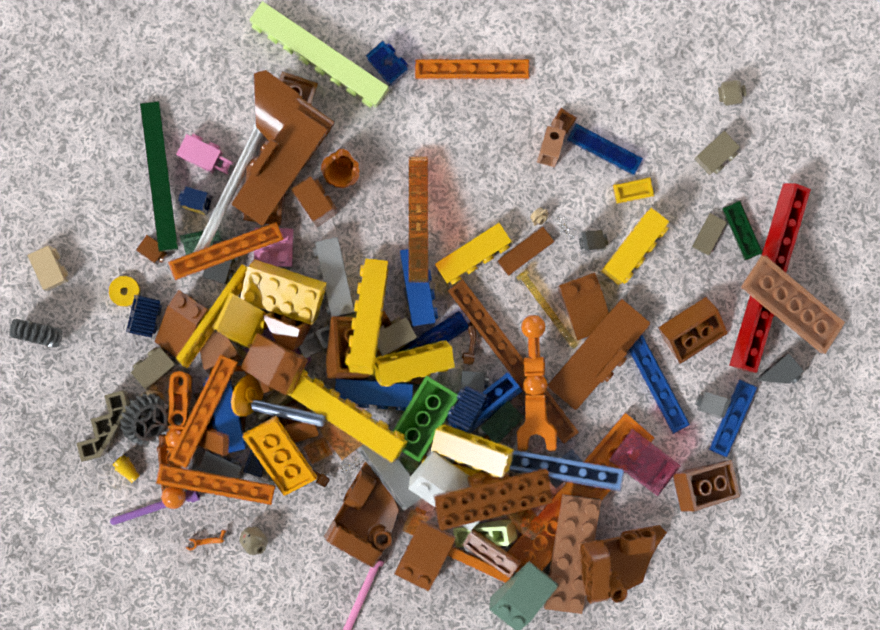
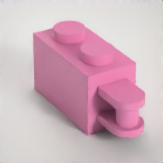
M186 134L176 154L178 157L208 172L214 173L216 169L228 175V169L230 165H233V162L221 157L223 153L219 150L220 146L212 142L208 145L202 142L203 138L196 134H192V136ZM219 160L223 161L221 168L217 166Z

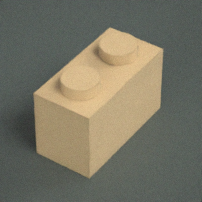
M48 245L27 255L43 290L49 291L68 282L66 278L68 272L64 265H60L58 259L61 257L56 248L53 249V247Z

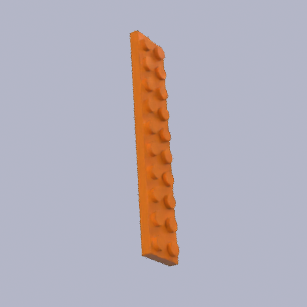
M624 413L583 463L622 469L626 473L655 437L628 414ZM566 482L552 498V503L547 504L507 551L521 561L515 573L529 561L541 571L551 561L562 494L596 498L602 501L610 492V489Z

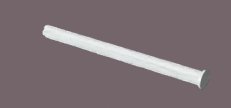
M256 124L253 125L254 130L194 252L210 246L247 170V165L255 154L263 137V134L256 128Z

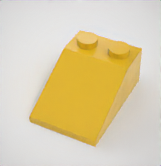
M230 293L213 328L234 343L250 349L257 333L262 335L264 329L268 327L264 320V316L267 313Z

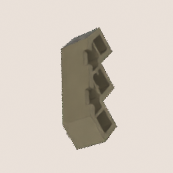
M127 390L104 395L109 414L90 419L95 438L76 443L81 462L103 457L107 453L121 429L122 424L119 420L124 418L121 413L126 411L125 406L131 404Z

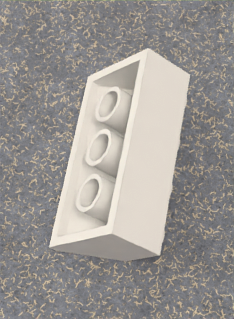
M433 451L410 476L409 490L435 507V495L469 487L467 480L469 475ZM478 522L462 526L471 531Z

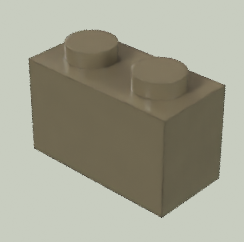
M724 130L694 160L708 175H711L713 172L717 174L724 168L722 164L727 159L731 161L738 155L736 151L740 146Z
M400 316L392 320V325L387 328L384 325L380 327L377 348L382 356L417 339L406 317L402 319Z
M157 347L153 348L148 352V358L144 361L139 360L132 366L134 369L131 371V374L145 390L155 385L177 366L175 361L162 347L158 349Z

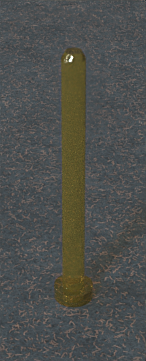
M526 269L516 277L517 280H522L570 347L574 349L578 346L577 342L528 277L529 272Z

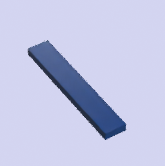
M641 335L628 351L672 434L690 424L646 340Z

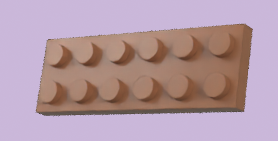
M760 256L741 286L743 290L822 354H826L845 324L841 318L766 256Z
M562 494L549 577L558 584V587L544 604L543 608L546 610L583 613L586 594L581 573L580 545L581 543L595 541L601 506L600 499Z

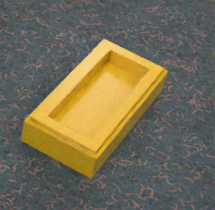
M651 178L613 185L616 204L654 197Z

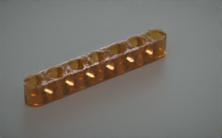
M409 156V283H428V156Z

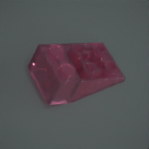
M633 429L609 459L657 497L681 467L676 461Z

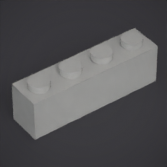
M338 237L315 242L316 247H313L315 259L319 258L320 265L317 266L318 275L323 277L324 282L327 283L324 296L327 295L328 303H325L327 314H331L332 317L354 313Z
M364 444L357 449L403 511L421 498L409 490V479L412 473L408 467H403L399 461L400 457L391 463Z

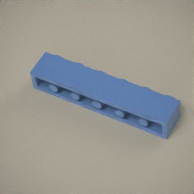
M515 450L509 469L510 472L525 474L546 468L549 472V479L615 491L622 490L625 473L622 469Z

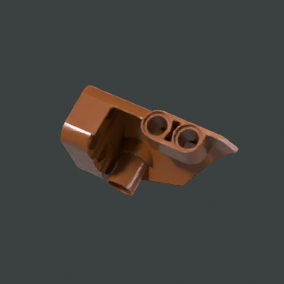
M267 70L254 73L256 128L268 141L275 139L295 108L327 129V132L307 160L308 162L331 131L335 122L305 101L299 93Z
M364 462L345 494L344 503L325 533L324 538L331 545L374 568L385 548L389 547L392 542L391 533L399 509L392 495L368 463ZM379 535H386L383 542H377Z
M660 525L624 531L619 537L581 543V573L589 604L607 601L608 598H611L615 603L623 602L627 598V590L643 583L650 560L659 543L667 534Z

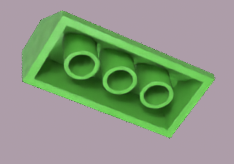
M428 376L423 380L393 432L396 430L405 436L404 439L408 441L402 452L418 462L421 461L433 441L435 430L444 423L450 408L456 403L458 395Z

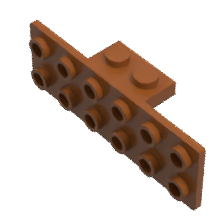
M295 108L275 139H270L269 142L265 141L260 149L262 153L258 158L255 157L249 165L251 167L249 171L251 175L231 204L260 225H264L327 132V129Z
M621 299L548 383V388L574 410H577L600 382L602 383L604 380L608 382L614 375L612 371L616 366L621 367L627 360L625 357L627 355L626 352L649 327L650 322Z
M546 468L509 477L507 473L502 477L493 476L490 472L476 473L473 476L467 477L469 487L434 496L438 525L441 531L552 503L549 472Z

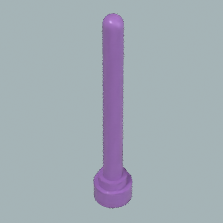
M185 491V501L193 503L200 500L198 491ZM160 501L110 519V523L116 525L167 507Z

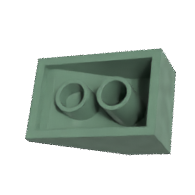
M529 561L490 596L489 610L514 630H522L532 621L556 590L558 584Z

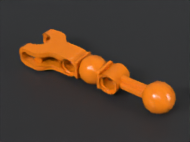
M538 315L527 316L521 324L522 333L528 338L529 356L524 358L526 378L523 382V388L527 394L525 395L526 421L517 431L518 451L521 452L527 451L529 439L535 434L541 435L545 439L548 451L555 452L557 449V430L547 420L546 394L544 393L547 390L548 384L543 376L545 375V358L540 357L539 338L544 334L546 326L544 320Z
M176 371L170 376L169 423L171 426H168L169 430L165 437L166 444L169 447L167 448L169 452L166 456V461L170 466L180 468V465L170 461L169 458L189 419L193 386L192 376L181 371ZM181 377L184 379L182 386L179 385V379ZM177 414L183 416V422L180 425H177L174 421ZM167 486L162 491L161 499L167 508L178 509L185 503L186 494L182 488Z

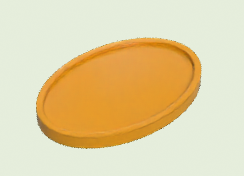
M251 374L244 376L237 383L233 391L231 406L237 416L252 414L254 412L251 408L253 400L261 401L264 393L259 382Z

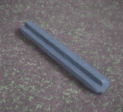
M253 400L251 405L253 411L308 424L323 426L325 422L324 415L265 401Z

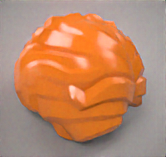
M338 149L328 157H325L321 164V172L326 182L336 188L344 189L354 185L359 178V164L352 158L349 151L345 149Z

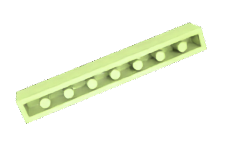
M263 1L249 19L252 24L251 28L260 34L264 32L268 35L267 39L271 42L282 44L284 46L283 49L291 55L295 53L299 56L298 59L307 66L309 63L315 67L314 70L322 76L326 74L331 78L330 81L338 87L342 85L347 88L346 92L351 96L355 97L357 95L362 98L361 102L367 107L371 108L373 106L377 108L388 92L389 87Z

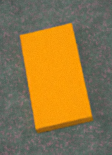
M276 416L243 433L242 437L283 496L317 480V475Z

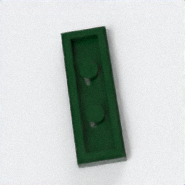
M738 201L722 208L744 261L762 254L761 247L741 202Z

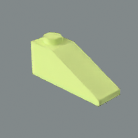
M515 520L479 523L473 528L498 546L510 545L517 539ZM464 526L453 528V533L456 537V547H464L463 543L470 531Z

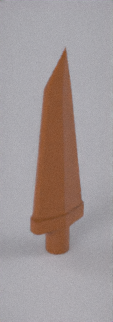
M166 434L159 435V445L157 446L159 466L160 464L169 465L166 461V456L169 452L167 450L169 447L165 441ZM161 485L162 491L167 487L166 485Z

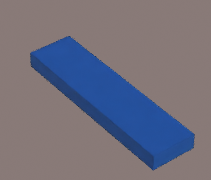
M738 380L725 418L721 419L708 450L724 457L728 456L756 392V386Z

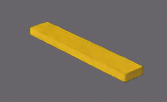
M243 264L238 268L176 357L182 366L188 368L215 330L213 327L229 294L232 293L238 296L241 293L247 272V267Z

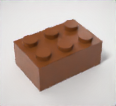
M310 176L291 189L317 228L336 216L334 210L337 208L329 195L324 196L326 192L318 179L313 180Z

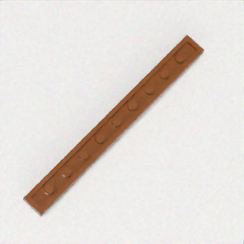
M462 279L450 288L448 293L524 391L523 382L526 378L524 359ZM546 390L544 394H546L547 420L553 424L557 430L558 438L565 444L579 432Z

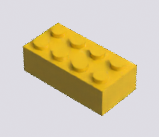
M650 208L600 272L617 285L627 283L634 274L631 271L634 268H639L646 259L643 257L644 254L651 252L657 245L655 240L657 238L660 239L669 229L667 224L670 221L653 208Z
M254 259L247 267L240 298L256 307L313 325L319 316L327 283Z

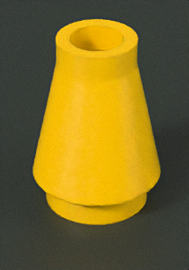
M123 454L112 463L115 467L114 470L131 483L140 476L129 456L126 457Z

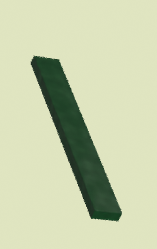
M159 101L140 103L158 251L178 250L160 104Z

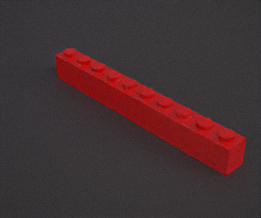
M783 183L762 252V256L769 258L785 273H787L811 189L797 183ZM751 295L749 296L729 366L746 372L757 373L774 314Z

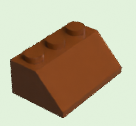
M707 297L658 327L664 341L679 364L728 334L718 309Z

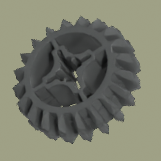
M13 319L9 328V335L12 338L55 348L59 347L63 337V331L59 328L21 319Z
M143 393L142 397L136 395V400H130L131 404L125 406L126 411L121 413L124 417L119 420L122 424L121 430L131 442L140 445L143 443L148 445L150 441L155 442L162 432H167L165 427L170 426L167 402L160 396H155L151 393L149 395Z

